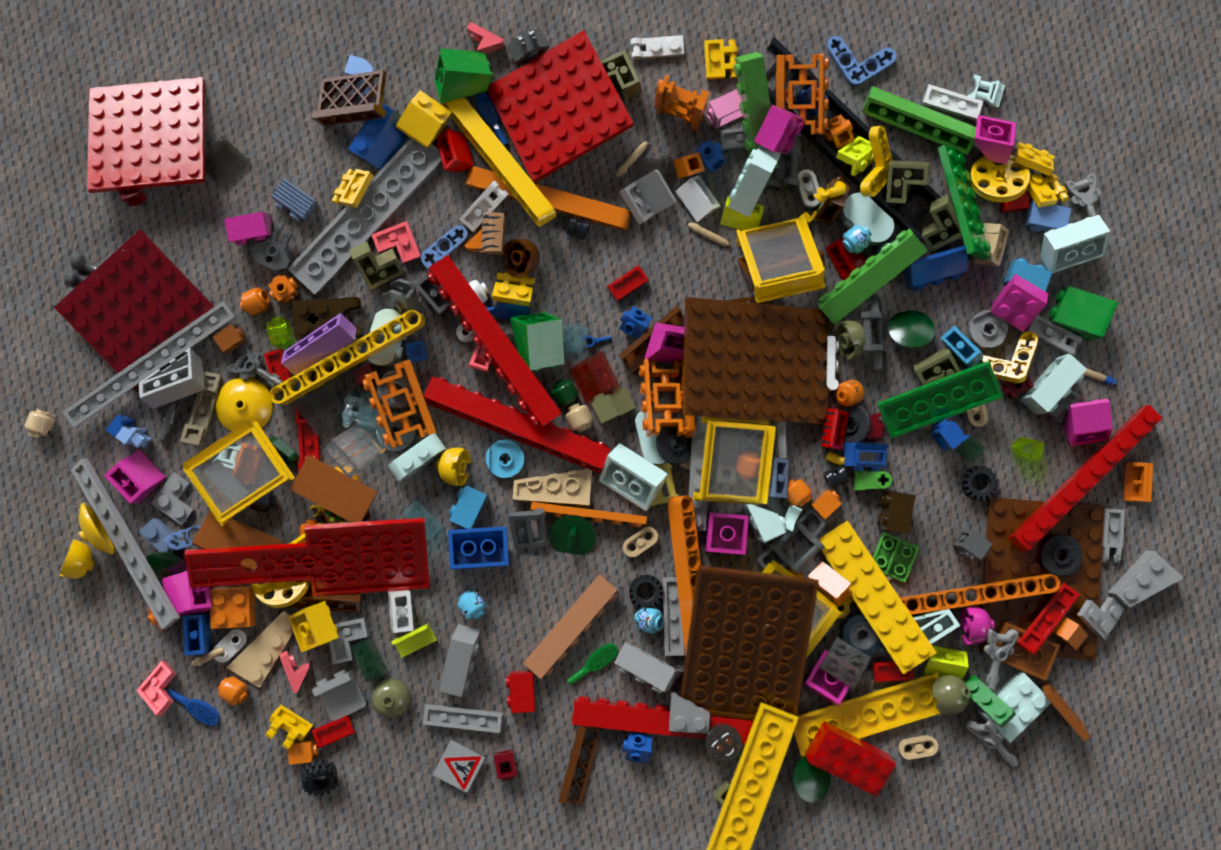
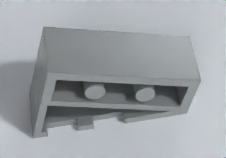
M190 347L185 350L186 354L177 360L173 358L170 361V365L162 370L157 369L139 382L140 399L152 409L205 390L202 358Z
M1146 550L1108 593L1122 606L1132 607L1178 582L1183 577L1155 551Z
M457 625L450 641L439 689L440 692L462 697L464 690L468 691L471 679H468V675L473 672L475 662H472L473 656H476L479 645L477 641L480 629Z
M627 642L624 643L614 662L619 666L618 669L626 674L631 672L636 675V680L643 684L646 682L652 684L651 688L659 693H662V691L673 692L683 674L682 670L671 667L667 662L661 661L652 656V654Z

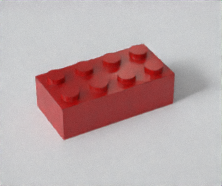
M823 721L805 752L810 764L876 797L896 766V762L890 754L826 721Z

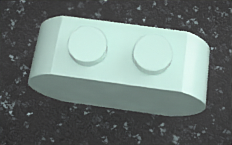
M854 193L846 199L840 216L844 221L843 225L848 230L854 225L866 226L872 234L870 236L871 246L884 243L892 235L894 230L893 219L870 197H863L861 193Z
M383 309L377 312L370 333L401 316V314L393 309ZM397 325L394 328L395 334L401 332V325ZM381 334L378 337L377 341L379 344L384 342V335ZM403 339L368 358V360L380 367L393 365L397 358L402 356L403 347L401 345ZM367 344L365 346L364 353L368 350Z
M651 407L652 424L654 427L655 419H664V413H653V407ZM640 411L636 416L635 425L643 458L655 465L663 464L665 461L660 457L656 448L657 436L651 435L646 437V431L642 429L645 413ZM675 439L671 441L672 447H676Z
M436 433L431 434L392 461L388 468L398 482H402L445 452L446 447Z

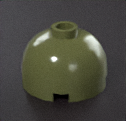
M852 320L835 324L833 332L836 331V341L839 344L838 353L842 357L846 356L847 360L863 354V345H865L863 325Z
M947 675L940 676V678H936L934 681L932 694L933 698H937L938 704L935 705L940 713L953 715L961 713L968 706L971 693L961 678Z
M385 679L373 690L372 706L382 717H398L410 705V690L399 679Z

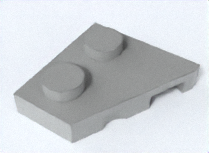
M671 692L669 731L709 733V711L702 707H697L693 702L679 697L675 692Z

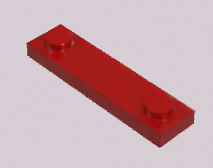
M1063 583L1017 644L1034 656L1080 594Z

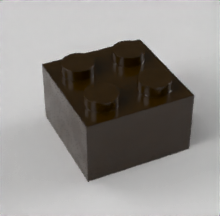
M885 491L884 495L880 497L879 505L882 506V510L876 520L879 529L909 534L916 495Z

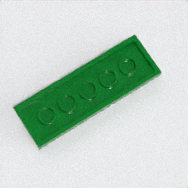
M943 145L938 148L967 254L982 260L991 258V246L985 237L986 228L981 222V211L975 202L976 193L971 187V176L965 167L966 158L963 153Z
M986 361L880 401L877 405L892 439L1003 398L990 361Z

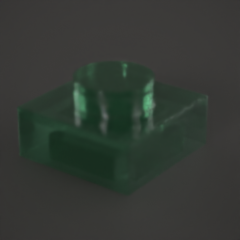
M970 436L960 445L957 452L973 463L985 447Z

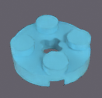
M511 440L495 442L486 453L488 468L494 475L501 478L513 477L520 472L524 465V452L518 444ZM504 453L511 457L507 464H503V461H500V457H503Z

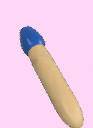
M1088 368L1083 373L1084 376L1102 381L1107 385L1118 383L1111 376H1105Z

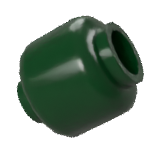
M563 378L552 385L551 395L558 406L569 408L577 403L576 399L579 396V392L571 380Z

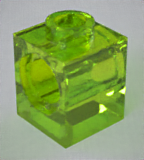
M279 316L271 318L270 322H266L272 346L277 347L294 343L289 320Z
M1019 437L1017 440H1014L1011 450L1014 452V457L1037 462L1041 461L1045 442ZM1025 444L1029 445L1030 452L1028 454H1026L1023 450Z

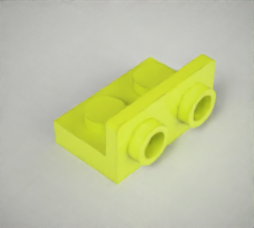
M860 136L837 153L838 159L852 165V176L863 172L866 167L875 162L870 141Z

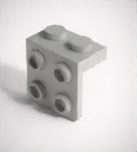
M654 170L619 191L638 224L645 222L654 214L676 203L675 197L658 170Z
M342 670L334 674L335 678L329 681L327 678L316 682L317 686L312 689L314 696L320 695L332 721L351 714L367 704L352 670L348 672Z

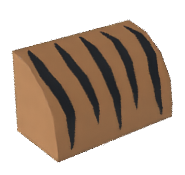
M504 213L483 214L480 254L503 255L506 219Z

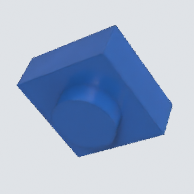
M424 340L404 344L408 360L411 363L428 359Z

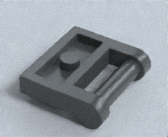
M538 508L534 511L510 512L509 517L515 548L545 547L549 545V537L546 536L544 509ZM531 520L537 521L538 538L533 536Z

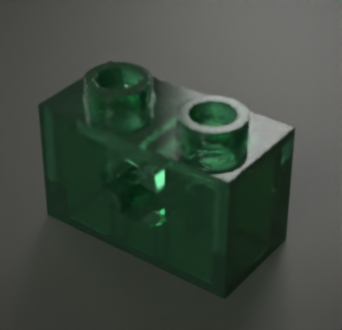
M372 636L350 647L366 682L388 672Z

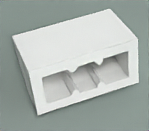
M700 176L690 178L675 191L697 222L720 207V204Z

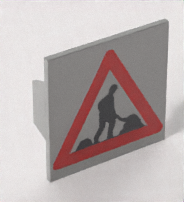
M450 740L433 775L467 793L485 757Z

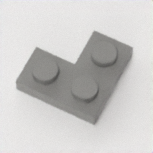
M173 472L151 504L184 526L195 511V509L180 499L191 483L176 472Z
M1107 597L1101 608L1092 600H1086L1077 616L1099 639L1106 640L1122 615L1124 608L1113 597Z
M365 617L335 624L339 638L329 641L333 664L354 659L350 641L369 636Z

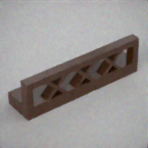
M676 306L657 323L684 327L685 316L682 314L681 309ZM655 325L619 355L621 361L633 374L639 371L640 365H643Z
M307 589L301 599L287 607L308 608L325 601L330 611L361 613L362 593H357V595L312 596V591ZM288 590L284 594V598L292 597L293 590Z
M578 725L558 802L566 804L568 801L579 805L582 804L601 728ZM586 729L597 732L595 739L589 743L584 738ZM587 747L591 755L589 759L582 762L579 753ZM582 766L586 774L584 778L577 781L574 772ZM577 785L580 790L579 799L568 797L569 790Z

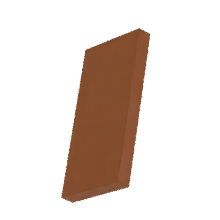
M308 455L290 487V490L349 522H362L378 491L311 455Z
M209 510L192 541L193 545L202 549L276 545L282 543V540L233 518H229V523L221 527L211 510ZM244 559L241 562V565L249 570L254 569L257 565L252 559Z

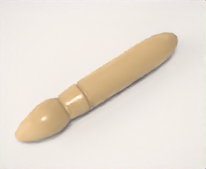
M647 141L641 143L624 164L619 167L616 174L617 177L624 175L628 168L646 150L648 146Z
M688 223V227L693 232L699 233L722 246H730V243L723 237L705 228H701L699 224Z
M220 647L192 661L191 666H200L223 654L225 649Z

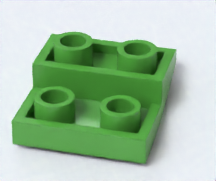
M883 532L873 559L883 574L906 583L920 547Z

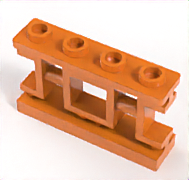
M812 54V64L794 65L795 55H777L776 106L787 110L788 101V109H799V116L805 118L803 125L811 124V134H825V130H828V118H825V110H828L829 100L825 98V90L829 89V78H826V70H829V58H826V54ZM818 60L819 88H817V80L807 81V69L818 68ZM787 61H789V69H799V81H789L788 89ZM794 85H812L811 104L794 105ZM817 100H819L818 128L817 120H806V109L817 108Z
M665 75L664 80L660 79L656 87V98L654 101L656 115L659 116L662 111L664 115L670 114L683 119L686 124L691 123V130L697 132L705 114L710 92L702 89L700 95L695 90L692 93L675 86L673 81L669 83V76Z
M644 359L643 365L639 366V376L643 377V383L640 384V394L644 395V401L641 402V411L645 413L642 429L646 431V437L651 435L659 436L660 427H677V435H684V437H693L696 431L695 416H683L682 420L672 419L671 413H680L681 408L683 409L684 359L681 362L674 360L673 369H656V361L652 360L649 362L648 359ZM649 369L651 377H661L662 382L653 383L652 391H650ZM679 370L681 391L680 383H669V377H677ZM657 391H674L675 405L658 404ZM651 405H653V413H664V419H655L654 427L652 424Z
M410 360L394 364L395 375L379 380L377 372L374 371L364 375L365 380H362L365 390L369 391L372 397L369 399L370 405L373 410L376 409L377 424L379 428L383 427L385 433L382 435L384 443L392 449L403 445L400 435L417 429L421 438L436 433ZM401 369H403L411 394H409L407 387L399 390L396 389L394 380L403 377ZM371 379H374L376 386L384 383L387 384L390 393L380 396L383 404L379 402ZM404 393L409 410L392 416L387 399ZM414 405H416L424 430H422L421 424L417 423L410 426L407 416L416 413ZM385 416L388 417L389 422L400 420L403 429L393 432L396 440H393Z

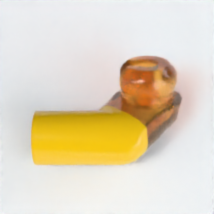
M831 451L828 452L826 460L837 465H844L845 457Z

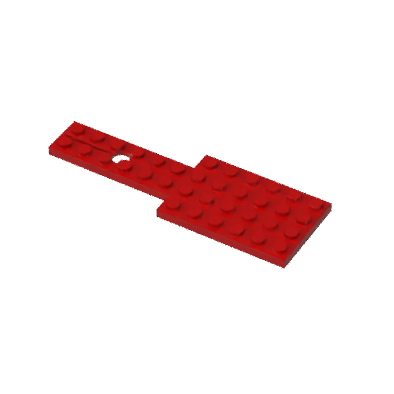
M425 518L305 525L306 543L186 550L184 554L190 588L311 580L312 596L430 588ZM244 559H252L257 565L254 569L247 570L245 566L241 565V562Z

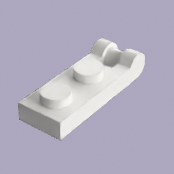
M683 35L632 38L630 40L633 47V52L631 53L633 60L684 56ZM640 46H646V51H641Z
M495 180L459 218L472 232L482 223L483 214L491 213L509 194L505 190L498 187L499 184ZM491 192L498 196L495 200L489 195Z
M827 336L826 386L828 391H833L839 385L835 379V372L838 371V360H835V353H838L839 344L836 341V336Z

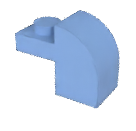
M350 55L344 73L352 75L372 72L374 70L365 59ZM377 77L371 83L373 86L377 84ZM360 80L356 87L359 89L365 80ZM370 86L362 93L364 96L370 92ZM359 96V97L357 98V100H358V101H361V100H362V97Z

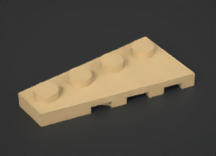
M586 468L584 470L514 480L512 500L589 506L592 470Z
M283 611L226 668L260 688L280 657V653L283 652L294 634L288 616L292 614Z

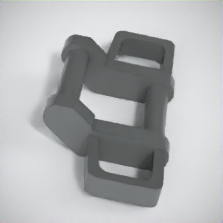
M873 294L869 297L871 311L861 312L865 333L863 351L874 352V371L884 372L885 353L887 352V346L884 345L883 330L885 316L882 312L880 296ZM871 320L875 321L877 344H872Z
M810 508L799 520H796L792 532L787 531L776 543L773 542L769 546L770 548L758 558V563L765 569L766 565L763 563V559L774 551L784 561L782 566L790 567L798 575L802 571L801 568L815 554L825 549V546L816 537L825 527L826 521L813 508ZM810 514H813L821 522L820 527L813 535L801 524ZM800 531L813 546L794 563L781 548Z

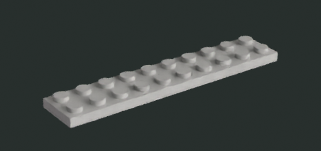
M410 138L374 176L358 207L346 206L291 264L288 270L317 296L352 259L350 249L366 241L368 242L372 238V234H375L442 163L439 150L432 144L425 148Z

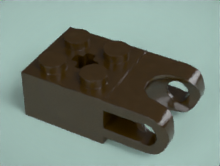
M358 297L293 301L295 340H302L340 313L346 318L349 311L361 307V299ZM314 317L319 318V321H316V324L312 322ZM355 325L357 328L355 337H362L363 329Z

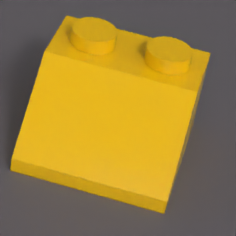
M420 90L410 101L395 127L425 148H428L445 129L452 112Z
M325 601L288 616L301 653L339 638L337 627L333 624L330 609Z

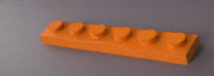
M537 502L531 503V510L542 508L545 511V515L546 512H553L555 517H563L565 514L577 515L583 518L592 517V521L603 523L604 519L611 520V524L622 525L624 521L630 522V526L642 527V524H646L647 516Z

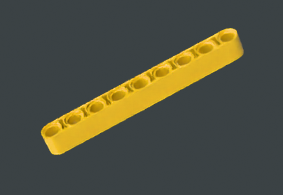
M463 97L442 103L445 108L452 112L450 117L537 226L541 227L554 219L556 212L552 205L466 98Z
M415 310L402 314L277 385L270 391V400L275 404L281 405L293 402L420 330L425 325V317ZM417 315L419 318L418 322L412 325L411 318ZM397 325H401L402 327L401 332L399 334H395L394 328ZM383 334L385 340L379 344L377 341L378 337ZM363 344L368 346V350L365 353L361 352ZM350 353L351 360L346 363L344 357ZM333 362L334 370L329 372L328 365ZM314 372H316L318 377L317 380L313 382L311 380V376ZM300 382L301 388L296 391L295 384ZM283 391L284 398L280 401L278 394Z

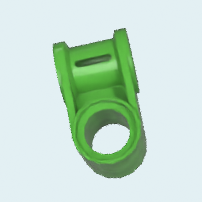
M854 471V490L888 488L892 483L891 475L885 471ZM881 475L883 476V478H886V482H883V486L881 482H878V478H881Z

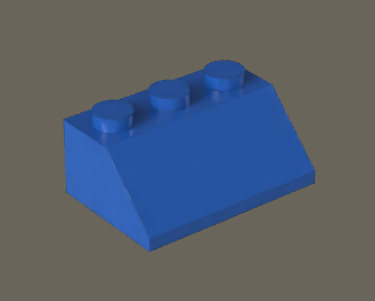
M382 104V109L386 111L385 118L365 121L348 148L352 155L379 171L399 151L408 136L395 127L401 115L385 104Z
M964 245L915 260L903 270L908 290L914 288L915 291L925 289L926 284L932 283L935 286L944 283L943 279L951 278L952 281L961 278L962 274L967 271L966 247Z
M507 526L448 530L451 570L510 567Z

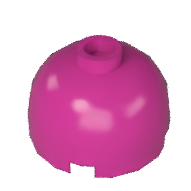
M964 606L965 609L961 610L960 616L961 628H964L965 635H962L963 642L966 645L981 644L987 640L989 629L994 630V620L990 619L987 611L979 606Z

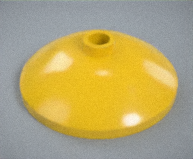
M240 377L232 379L220 389L216 398L215 408L219 421L230 431L235 430L248 420L252 423L257 421L261 428L264 427L273 411V402L269 397L270 391L262 382L249 377L248 380H243ZM240 401L244 404L242 408L238 407Z
M86 502L82 503L79 508L78 518L82 530L79 532L84 542L89 541L91 545L104 553H115V546L96 513Z

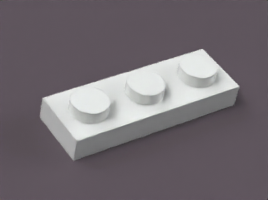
M929 84L922 104L977 121L983 101Z

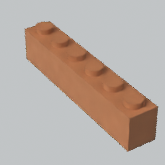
M599 574L523 664L540 679L543 676L548 677L554 670L552 665L556 661L560 663L567 655L564 651L569 646L572 648L579 641L577 636L582 631L586 633L592 626L590 621L594 617L599 618L605 611L603 606L607 602L611 603L617 597L615 593L617 588Z

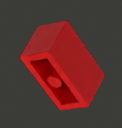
M531 670L510 671L509 676L506 677V688H510V696H507V707L511 708V713L535 712L534 673Z

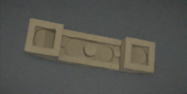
M203 371L205 390L197 394L189 422L184 426L180 443L200 446L203 442L215 411L221 374Z

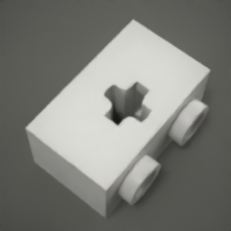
M388 591L391 630L393 633L413 631L410 591Z

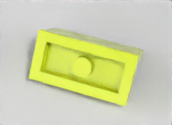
M727 196L720 221L721 225L742 231L759 227L764 209L763 205L756 204L750 217H747L729 208L732 200L729 199L730 196Z
M427 623L391 641V643L396 645L402 658L437 641V638L430 624Z
M933 646L937 653L928 658L924 674L938 673L939 677L954 675L963 679L969 667L967 652Z

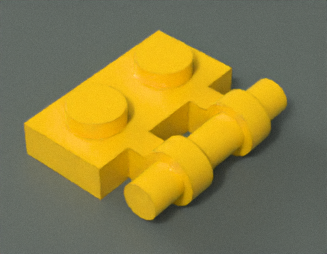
M723 39L704 40L706 80L725 79V71L730 72L731 79L738 78L734 72L735 57L738 54L736 40H729V46L724 47ZM724 55H729L730 63H725Z
M1018 142L1015 162L1051 176L1054 171L1053 160L1055 156L1048 154L1046 150L1042 149L1041 151L1033 148L1031 144Z
M348 169L347 173L343 174L341 178L342 182L339 188H336L333 193L332 203L338 205L340 202L344 206L357 208L374 176L369 171L358 169L353 171Z
M1041 173L1030 174L1027 191L1039 208L1055 205L1058 198L1062 202L1069 200L1067 190L1064 186L1060 185L1056 174L1052 173L1051 176L1044 174L1046 178H1043Z
M498 272L496 280H501L503 283L495 282L492 301L530 307L533 288L526 286H534L535 278H530L528 275L514 277L508 272ZM510 282L519 283L520 286H519V285L510 284Z

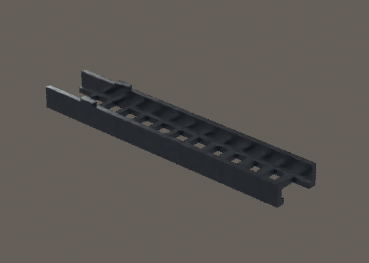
M775 37L771 39L767 48L776 57L777 55H793ZM794 57V65H804ZM776 62L766 71L767 77L776 69ZM789 69L792 72L787 76V83L797 73L799 74V69ZM807 69V81L817 80V87L819 88V79L810 69ZM805 85V86L794 96V103L797 101V99H796L797 95H798L803 89L806 91V90H807L808 88H810L812 85ZM768 87L770 103L776 106V88L772 91ZM829 89L825 90V95L829 100V108L832 110L826 117L828 121L835 115H842L845 120L851 122L853 131L858 136L870 141V128ZM787 103V111L796 114L792 109H788ZM804 124L800 132L860 189L864 179L859 173L856 176L851 175L852 167L837 158V153L830 147L833 144L832 141L826 143L818 134H811V127ZM890 148L892 160H894V161H903V160ZM910 184L913 189L909 192V200L906 203H898L895 207L886 202L887 188L881 194L877 193L876 196L870 197L903 231L910 229L919 241L923 239L922 234L913 225L930 209L933 201L941 198L928 184ZM919 194L926 202L907 221L900 212Z

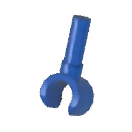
M586 336L584 338L585 340L590 338L593 340L591 345H586L589 348L594 347L597 343L612 340L611 336L601 338Z

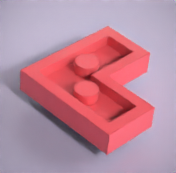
M407 221L372 234L379 254L397 247L403 264L421 258Z
M161 661L136 690L154 714L160 717L174 702L164 688L175 677L176 673L165 661Z

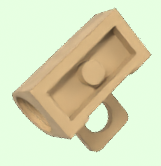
M985 223V237L991 246V258L982 260L974 257V262L986 266L1000 267L1009 230L1002 224Z

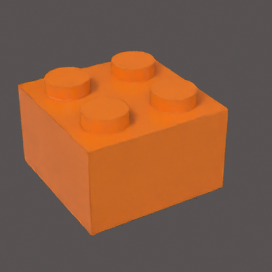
M252 586L210 589L212 606L210 608L211 629L251 627L256 625L255 594Z

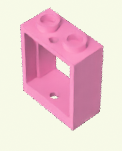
M737 89L709 102L706 119L710 126L713 125L717 129L743 117L739 108L741 96L738 94Z

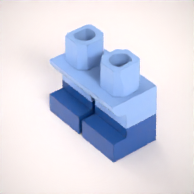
M117 415L106 429L107 432L122 443L134 445L137 448H146L152 440L151 437L145 434L147 429L132 426L135 420L130 416Z

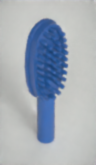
M480 93L476 97L477 110L483 121L493 128L497 138L505 147L509 143L499 125L500 115L489 95Z
M502 302L497 303L494 307H486L490 314L500 319L510 320L511 317L529 315L530 313L528 306Z
M172 688L168 689L167 694L172 699L186 706L188 713L198 721L210 726H215L220 722L219 712L210 704L199 699L190 700Z

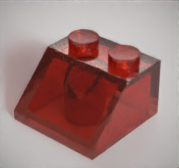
M603 351L569 369L585 404L592 401L595 396L601 393L605 395L620 386Z

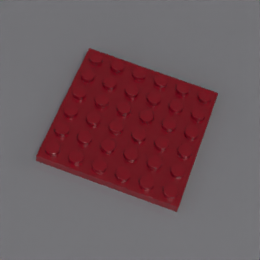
M141 229L54 306L59 314L117 373L215 307ZM139 384L133 388L136 392H139Z

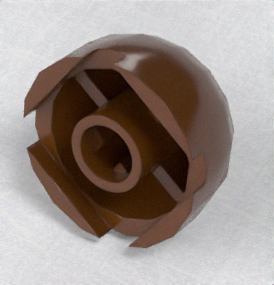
M528 239L508 241L503 248L502 259L505 258L506 263L504 268L514 277H524L532 274L540 263L538 247Z

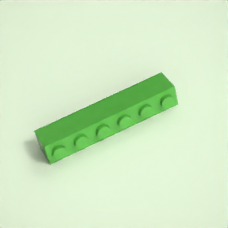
M758 52L735 57L736 64L734 65V72L738 76L739 82L736 85L737 92L741 96L739 108L744 117L742 128L747 138L744 142L749 156L752 150H757L760 145L754 142L771 108L764 56ZM777 161V163H776L774 169L779 168V167H778V161Z
M872 86L864 103L862 113L967 155L975 143L976 127Z
M910 229L902 231L895 241L883 246L880 253L868 258L865 265L860 269L856 268L853 270L850 277L845 281L838 282L834 287L835 289L830 293L823 294L819 299L820 301L817 302L820 309L835 325L926 253L927 249Z

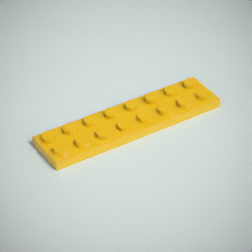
M848 520L818 539L825 546V549L821 552L833 570L851 583V597L902 674L937 653Z
M938 673L921 676L914 680L905 681L841 701L837 707L831 704L797 715L799 718L793 733L801 757L805 756L807 748L823 721L860 739L940 714L935 705L938 704L937 698H933L932 694L934 681L936 678H939Z
M762 702L760 703L706 850L751 849L797 724L798 716Z

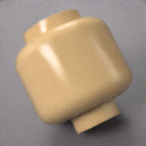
M577 403L568 408L569 412L565 417L573 431H578L579 433L592 426L591 423L594 419L586 405L580 406Z
M40 409L30 412L24 428L29 431L28 435L38 439L41 436H48L55 422L51 417L52 414Z

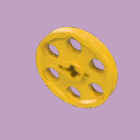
M1010 155L1007 164L995 165L993 161H989L983 156L974 163L970 174V184L974 191L980 197L992 202H1009L1019 198L1027 190L1030 180L1028 167L1016 163L1015 156ZM1018 167L1021 171L1014 172L1011 168ZM983 168L986 169L987 172L980 173L977 171V169ZM1014 182H1020V183H1022L1023 185L1020 186V187H1017V186H1014L1013 183H1014ZM986 183L989 186L986 188H982L979 186V184ZM1004 190L1007 193L1004 195H1000L996 191Z
M311 580L252 584V589L256 597L263 604L273 608H283L301 599L306 593ZM288 590H293L292 597L284 598V594ZM270 591H274V597L272 599L267 600L265 598L266 594Z

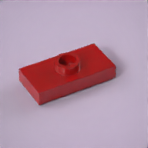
M638 265L607 285V288L616 301L619 302L648 283L649 279Z
M283 348L264 353L263 355L270 374H277L283 381L292 377L290 371L281 364L284 353Z
M894 661L873 662L874 682L914 680L913 668L902 674Z
M349 714L311 730L318 748L356 733Z

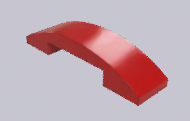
M315 403L295 404L296 424H298L300 462H298L299 471L308 455L320 460Z

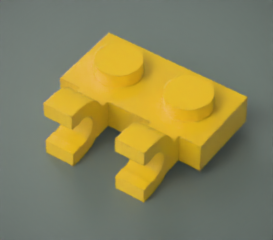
M280 705L269 719L272 723L265 736L272 739L280 728L285 730L289 734L286 736L287 739L283 742L282 746L289 750L296 738L301 741L305 738L313 724Z

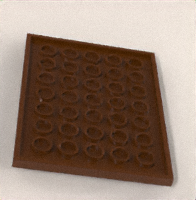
M694 297L685 298L682 416L824 425L828 409L827 336H829V318L821 309Z
M991 497L988 499L986 540L991 542L992 545L989 555L984 558L983 584L1050 574L1045 570L1040 560V549L1043 543L1049 537L1056 534H1065L1074 538L1082 549V563L1073 574L1058 578L1060 586L1065 583L1080 594L1065 614V617L1080 625L1088 636L1077 651L1052 632L1047 640L1061 645L1056 656L1057 658L1096 661L1097 636L1077 614L1086 600H1092L1099 607L1105 506L1075 504L1029 551L1021 552L1008 537L1045 501ZM1059 550L1056 554L1057 559L1063 561L1066 558V553L1063 550ZM1047 578L1045 581V586L1048 589L1053 586L1051 578ZM1028 581L1025 584V589L1028 592L1033 590V582ZM1008 584L1005 588V592L1008 595L1014 592L1012 584ZM992 587L987 588L985 591L988 598L994 596V589ZM1057 591L982 603L981 608L987 611L990 619L994 620V631L997 634H1000L1004 622L1027 630ZM987 640L979 644V651L985 652L984 647L988 645Z
M698 565L680 697L693 702L697 707H702L709 711L710 715L754 720L761 702L797 716L819 580Z

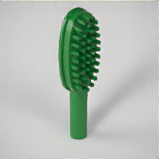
M612 643L601 646L589 656L586 665L568 678L567 681L572 686L590 671L596 672L603 669L616 658L619 649Z

